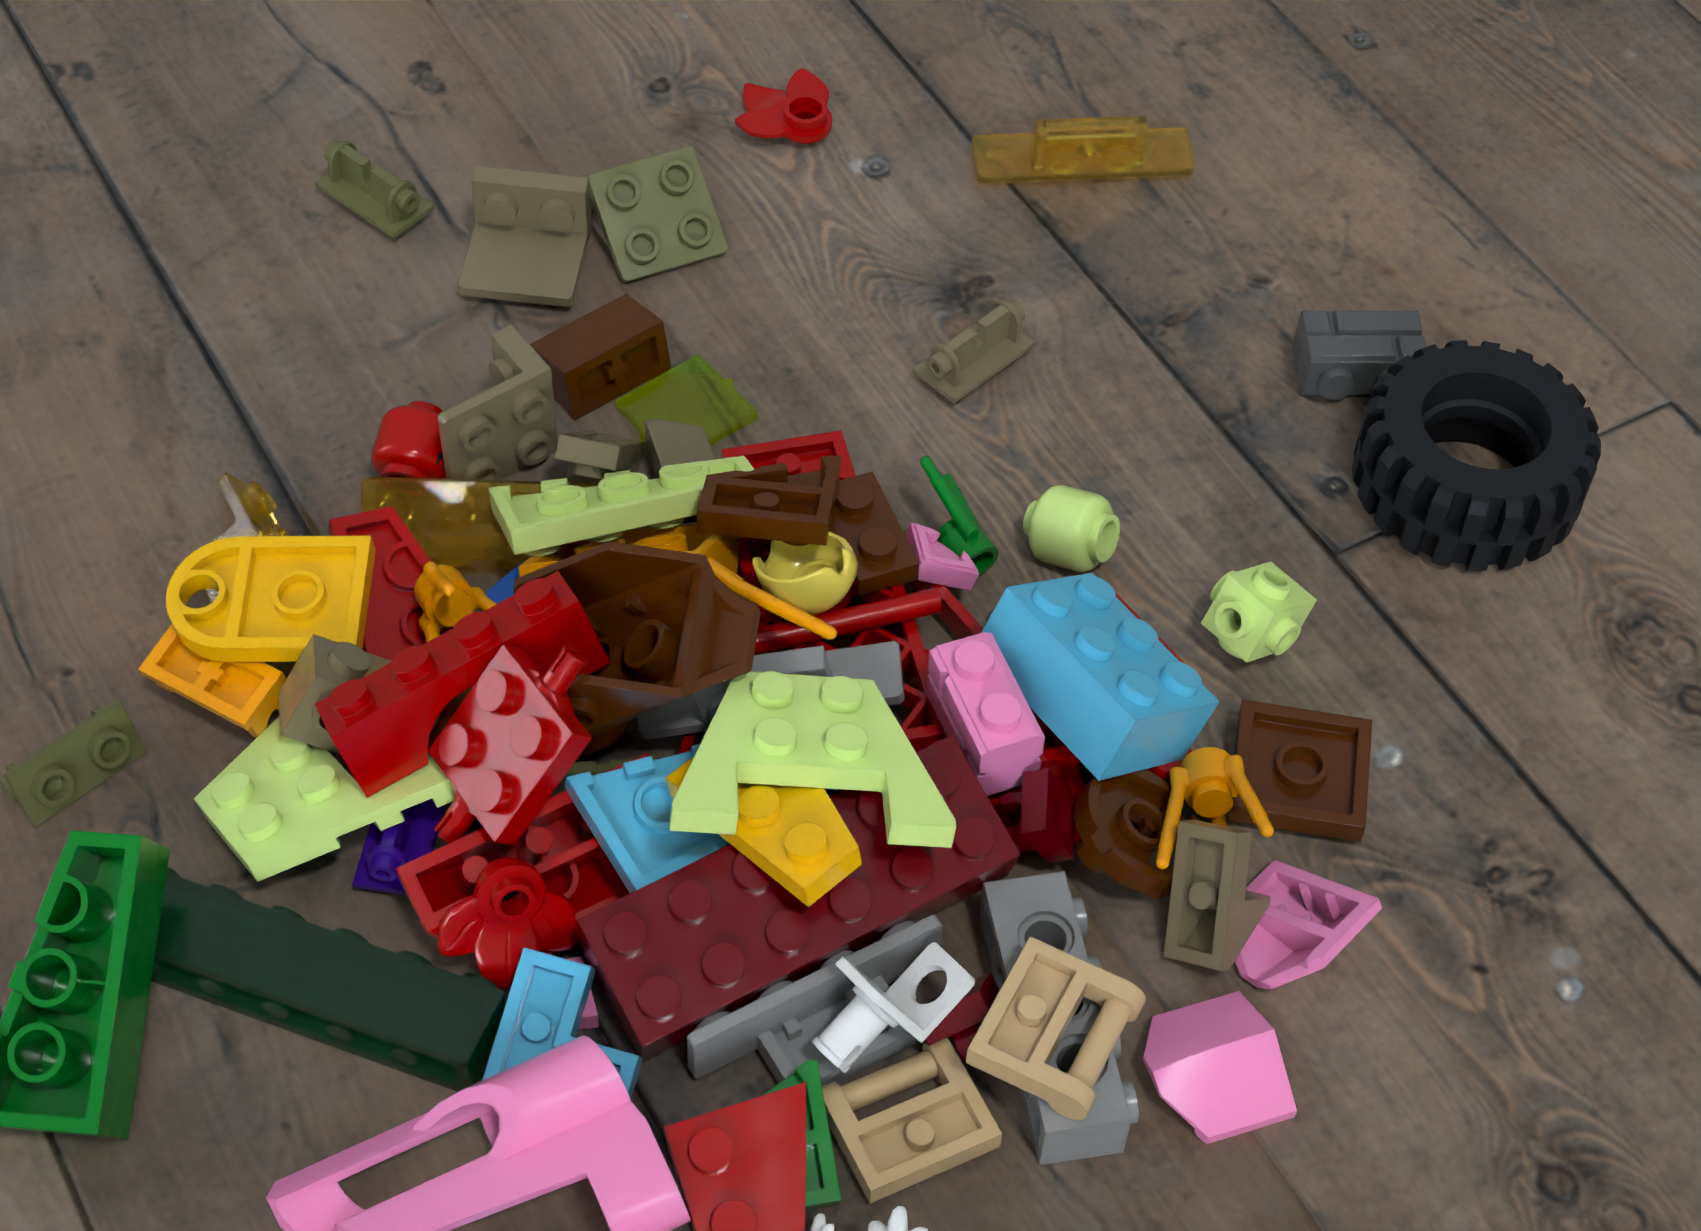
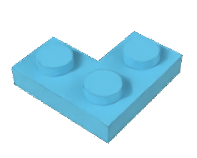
M523 947L482 1081L576 1039L596 969L589 965ZM597 1044L614 1065L631 1100L643 1058L639 1055Z

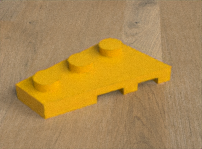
M694 757L666 777L671 797H675ZM737 783L739 815L736 834L718 835L806 906H811L862 865L859 846L824 788Z

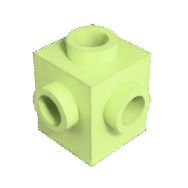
M1267 562L1237 572L1230 571L1225 574L1211 591L1210 600L1213 603L1201 624L1218 638L1220 646L1226 652L1248 663L1271 654L1280 655L1288 650L1298 638L1301 626L1317 599L1274 563Z

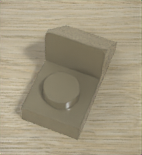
M590 430L559 434L555 459L569 461L566 476L568 485L580 487L598 486V483L604 479V473L625 470L637 472L645 452V442Z
M1199 820L1179 821L1163 957L1218 971L1230 970L1267 910L1271 900L1269 895L1246 890L1252 831Z

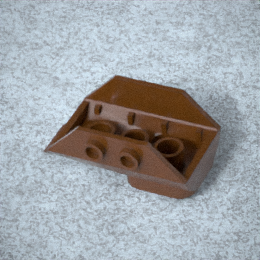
M608 541L515 579L514 594L523 584L534 579L545 578L559 571L579 600L610 661L609 664L589 675H578L567 690L574 715L592 736V739L579 757L600 751L617 742L623 735L629 720L657 710L718 683L749 673L752 670L761 612L757 603L751 602L732 591L714 574L706 555Z

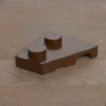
M831 455L821 457L820 471L788 475V468L785 463L761 466L752 471L735 470L707 475L697 508L696 532L718 534L727 539L748 537L782 541L793 546L808 544L826 546L840 481L842 456Z

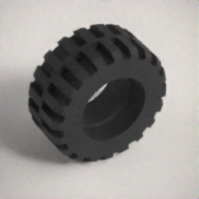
M1467 340L1450 341L1442 349H1438L1436 344L1415 351L1412 358L1407 355L1388 368L1387 374L1380 377L1374 385L1354 450L1355 458L1352 465L1353 482L1359 489L1357 495L1367 513L1376 512L1375 524L1388 537L1392 534L1398 536L1401 539L1400 546L1412 554L1417 555L1421 551L1433 556L1432 563L1449 567L1451 562L1465 564L1466 571H1485L1488 565L1497 564L1499 570L1522 565L1524 557L1530 562L1548 554L1554 545L1562 543L1571 532L1582 509L1601 456V440L1597 434L1599 429L1591 408H1584L1586 400L1573 383L1569 385L1563 383V375L1559 370L1549 363L1544 367L1533 361V355L1520 349H1517L1515 353L1501 350L1499 343L1483 341L1480 346H1468ZM1464 441L1478 444L1500 454L1515 468L1486 469L1472 466L1451 457L1435 443Z

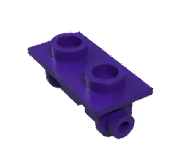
M431 798L402 810L404 822L382 831L374 823H371L352 883L353 888L407 895L395 870L403 864L434 851L439 833L435 832L434 826L444 816L447 804L437 808Z

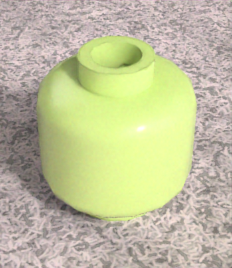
M1057 485L1047 489L1039 500L1033 501L1028 506L1023 520V530L1025 535L1028 536L1029 546L1035 558L1046 564L1084 573L1094 569L1100 562H1106L1112 556L1119 540L1120 522L1118 517L1114 515L1111 504L1103 496L1066 485Z

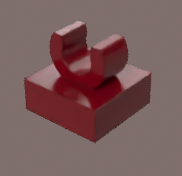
M1049 768L1023 772L1022 792L1014 791L1000 797V806L1011 817L1021 816V821L1017 825L1005 827L1018 850H1025L1032 846L1048 863L1073 859L1074 805L1076 798Z
M991 973L975 979V985L926 1038L929 1046L952 1035L958 1053L965 1064L968 1065L966 1063L968 1047L1000 991ZM938 997L929 1000L928 1003L935 1001Z

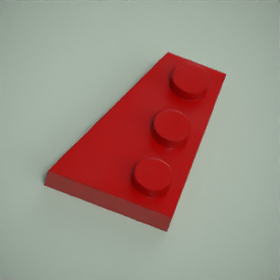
M393 506L329 519L328 532L330 536H371L376 549L363 650L392 661L404 649L425 644V634L418 624L424 611L415 599L414 588L417 579L424 572V565L432 561ZM442 627L439 631L440 635L449 631L453 627Z
M806 1082L664 1126L663 1133L691 1219L693 1231H805Z

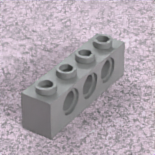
M1065 871L983 883L979 923L992 976L999 990L1002 988L1030 936L1102 968L1096 955L1087 956L1083 938H1086L1088 934L1085 905L1080 896H1071ZM1083 997L1048 1065L1063 1072L1069 1071L1101 1009L1098 1003ZM1120 1036L1093 1087L1096 1099L1084 1120L1078 1121L1066 1118L1053 1110L1047 1101L1020 1089L1039 1166L1124 1152L1130 1124L1138 1122L1139 1109L1134 1085L1131 1080L1121 1081L1116 1060L1121 1057Z

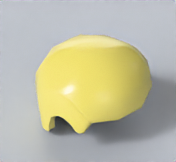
M829 531L826 546L814 544L793 546L782 541L772 540L770 554L765 563L761 557H753L752 561L763 591L806 611L812 616L819 615L833 608L844 598L857 576L858 569L855 553L848 541Z

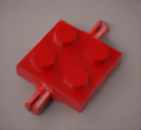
M565 643L547 671L542 672L522 648L502 644L429 748L428 752L452 783L456 798L441 820L434 826L435 832H439L438 836L444 841L451 843L462 838L477 818L494 842L515 845L590 742L592 736L574 715L567 691L584 666L590 662V658L584 656L586 653L579 647L571 643Z

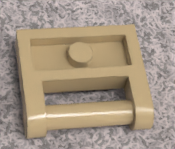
M1030 936L968 1047L966 1063L1047 1101L1053 1110L1066 1118L1078 1121L1084 1120L1096 1099L1093 1087L1126 1023L1137 1019L1146 1002L1145 994L1132 982ZM1083 997L1098 1003L1101 1009L1068 1073H1065L1048 1064Z
M948 1038L930 1046L925 1042L922 1045L923 1052L839 1086L836 1081H832L822 1086L829 1130L832 1131L869 1204L993 1151L1001 1145L1002 1132ZM933 1078L942 1085L858 1121L854 1114L857 1110Z

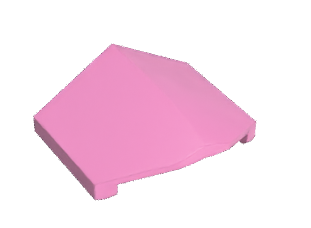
M1273 860L1246 887L1247 891L1271 896V900L1267 910L1236 958V967L1240 976L1257 988L1271 990L1324 969L1382 909L1380 900L1375 896Z
M1240 991L1152 1016L1143 1062L1159 1097L1195 1128L1194 1132L1202 1142L1210 1144L1295 1118L1297 1108L1275 1029Z

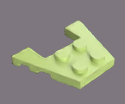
M751 671L732 678L672 801L669 831L735 835L739 815L737 783L881 792L887 844L952 848L956 831V820L874 680L854 679L846 676L826 677L783 674L776 671Z
M279 716L194 798V801L210 825L257 882L341 848L338 837L371 823H374L382 831L405 821L402 810L431 798L438 808L453 802L456 798L452 783L429 753L427 765L367 798L358 782L328 750L280 735Z

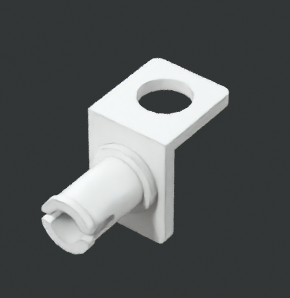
M935 942L930 943L886 992L842 956L835 965L855 984L852 990L857 995L827 1028L812 1040V1043L836 1067L840 1068L842 1072L847 1073L851 1069L850 1066L888 1025L894 1029L898 1025L902 1026L922 1043L975 985V979ZM936 970L945 971L947 983L942 994L933 1002L919 1004L916 1001L915 993L922 978Z

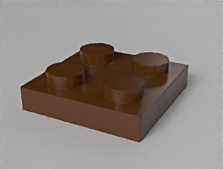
M1242 699L1238 714L1234 755L1242 757L1245 775L1266 811L1273 828L1361 842L1366 827L1372 720ZM1239 794L1237 797H1232L1233 806L1228 812L1227 821L1256 825Z

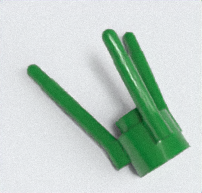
M927 455L923 456L920 459V465L952 517L951 520L938 530L940 536L937 541L948 547L959 557L965 551L975 564L979 572L978 577H980L997 560L998 549L981 529L953 477L950 474L942 475L933 460Z

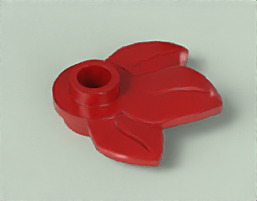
M800 68L792 75L786 90L746 83L743 89V102L747 112L735 118V124L745 133L754 137L765 139L786 137L800 144L820 141L828 136L832 130V114L827 108L829 89L816 75L804 68Z
M513 857L499 858L490 862L482 869L477 878L474 893L450 906L439 924L437 935L438 951L443 956H460L474 952L475 961L483 979L498 990H506L512 986L523 947L535 951H567L574 946L577 938L575 912L564 895L546 889L541 874L532 864ZM512 891H520L513 898L502 901L504 896Z

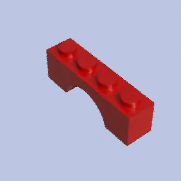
M556 571L545 578L534 579L523 584L514 595L483 612H474L466 615L452 629L429 642L404 649L394 657L392 662L367 676L342 683L332 691L330 696L317 702L315 706L332 741L368 798L428 764V742L435 720L452 699L474 686L502 644L522 648L542 672L547 671L565 643H571L579 647L586 653L584 656L590 658V662L584 666L579 675H589L609 664L610 661L579 600L559 571Z

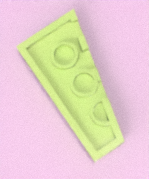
M745 456L666 465L659 470L660 478L648 479L642 473L625 470L604 473V479L598 483V486L580 487L568 485V479L561 478L541 481V493L512 496L510 485L489 487L488 490L492 511L514 555L524 553L529 556H544L558 551L562 544L585 539L590 542H607L619 538L625 530L643 526L656 529L677 526L685 520V517L697 515V508L707 475L735 470L752 471L755 469Z

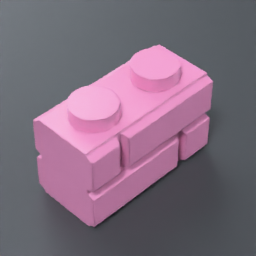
M979 633L937 645L930 650L928 670L930 673L927 675L926 694L946 736L953 735L987 796L1021 786L1023 784V772L1040 770L1041 759L1039 756L1043 753L1045 736L993 634Z

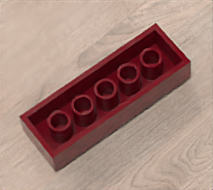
M953 735L916 752L956 820V831L952 848L887 844L882 793L841 789L829 795V798L859 846L862 865L809 907L730 844L577 920V942L589 965L596 969L595 977L635 1055L643 1058L642 1063L687 1041V1036L704 1019L722 1011L732 1013L758 1000L759 996L766 989L781 981L795 982L818 971L832 956L847 950L855 953L881 940L882 936L895 925L905 921L916 923L982 890L984 882L998 881L1009 875L1020 853Z

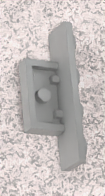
M895 641L825 651L822 645L754 655L751 670L753 672L776 671L783 674L826 677L846 676L854 679L874 680L888 705L900 704L905 699L901 651L899 644ZM732 679L639 716L638 729L642 738L654 739L707 731Z
M935 914L916 923L913 921L901 922L889 929L882 936L881 940L855 953L850 950L840 952L829 958L818 971L795 982L781 981L766 989L759 996L758 1000L732 1013L722 1011L704 1019L687 1036L688 1068L694 1078L698 1079L758 1049L778 1083L793 1074L795 1069L804 1062L817 1059L821 1084L823 1086L832 1081L838 1083L915 1044L916 1038L902 1026L898 1025L894 1029L888 1025L850 1066L851 1069L844 1073L816 1048L812 1040L819 1036L857 995L852 990L855 984L835 965L842 956L886 992L890 988L888 984L896 981L930 943L935 942L941 946L942 923Z

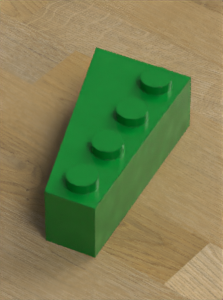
M70 831L34 919L38 927L24 961L17 960L7 988L12 989L0 1018V1129L128 1139L170 849L142 835Z

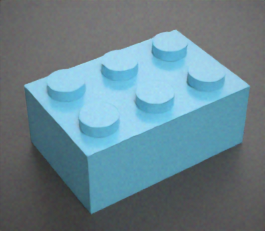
M1093 573L1008 586L981 632L993 634L1029 707L1098 781L1182 760L1220 702L1202 684L1199 674L1187 664L1180 662L1158 640L1157 632L1148 623L1136 618L1116 597L1113 587Z

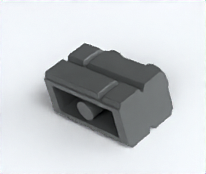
M1300 312L1293 341V356L1296 370H1298L1297 378L1300 395L1323 396L1330 400H1338L1347 396H1370L1374 385L1380 377L1387 374L1390 366L1407 355L1412 358L1415 351L1426 347L1424 336H1422L1419 312Z

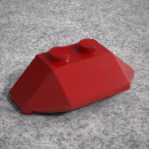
M647 752V753H645V754H643V755H641V756H639V757H636V758H634V759H632V760H630V761L637 760V759H641V758H645V757H649V754H648V752ZM623 764L615 768H612L606 772L621 769L623 767ZM566 790L548 798L515 845L494 842L487 831L482 828L403 864L395 870L425 933L435 938L438 935L439 924L449 907L472 895L482 869L490 862L503 857H513L532 864L541 874L546 889L560 893L568 899L575 912L576 922L578 919L630 894ZM512 891L504 896L502 901L513 898L520 891ZM539 950V952L546 953V954H550V955H554V954L560 952V951H544V950Z

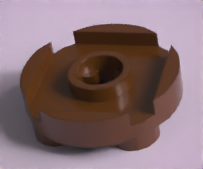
M1146 769L1100 781L1093 777L1079 792L1074 805L1075 825L1081 838L1077 843L1076 849L1084 865L1097 873L1106 872L1122 885L1143 892L1151 898L1159 899L1168 894L1172 886L1177 835L1169 866L1166 869H1159L1156 866V857L1171 785ZM1181 814L1180 821H1183L1185 819ZM1192 814V815H1191L1190 817H1188L1186 820H1196V819H1195L1194 815ZM1130 820L1137 823L1138 831L1134 828Z

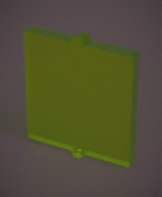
M699 354L616 400V409L639 431V438L644 442L645 420L649 419L703 426L710 446L758 419V410L734 388L733 379L723 378Z

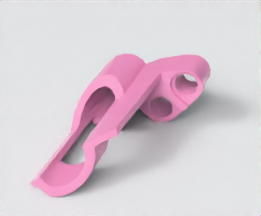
M585 1035L469 1086L439 1102L433 1109L421 1116L275 1181L266 1196L279 1226L284 1231H450L587 1178L610 1231H672L691 1222L678 1187L646 1118L631 1102L628 1091L610 1059L599 1045ZM477 1118H480L492 1146L488 1154L366 1210L355 1204L338 1184V1181Z

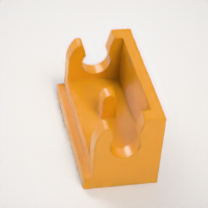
M172 624L138 668L141 675L154 681L157 686L168 692H175L247 730L255 738L268 727V720L275 709L279 711V690L287 679L282 671L265 662H222L197 655L184 645Z

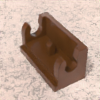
M628 294L529 344L551 368L554 400L568 411V415L574 420L671 369L663 321Z

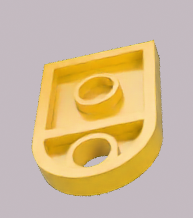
M236 536L210 542L186 557L173 573L166 591V608L170 621L178 637L186 647L197 655L215 661L297 662L313 634L336 642H349L363 649L376 552L372 537ZM213 589L219 592L216 599L208 606L202 608L186 606L189 598L200 590Z

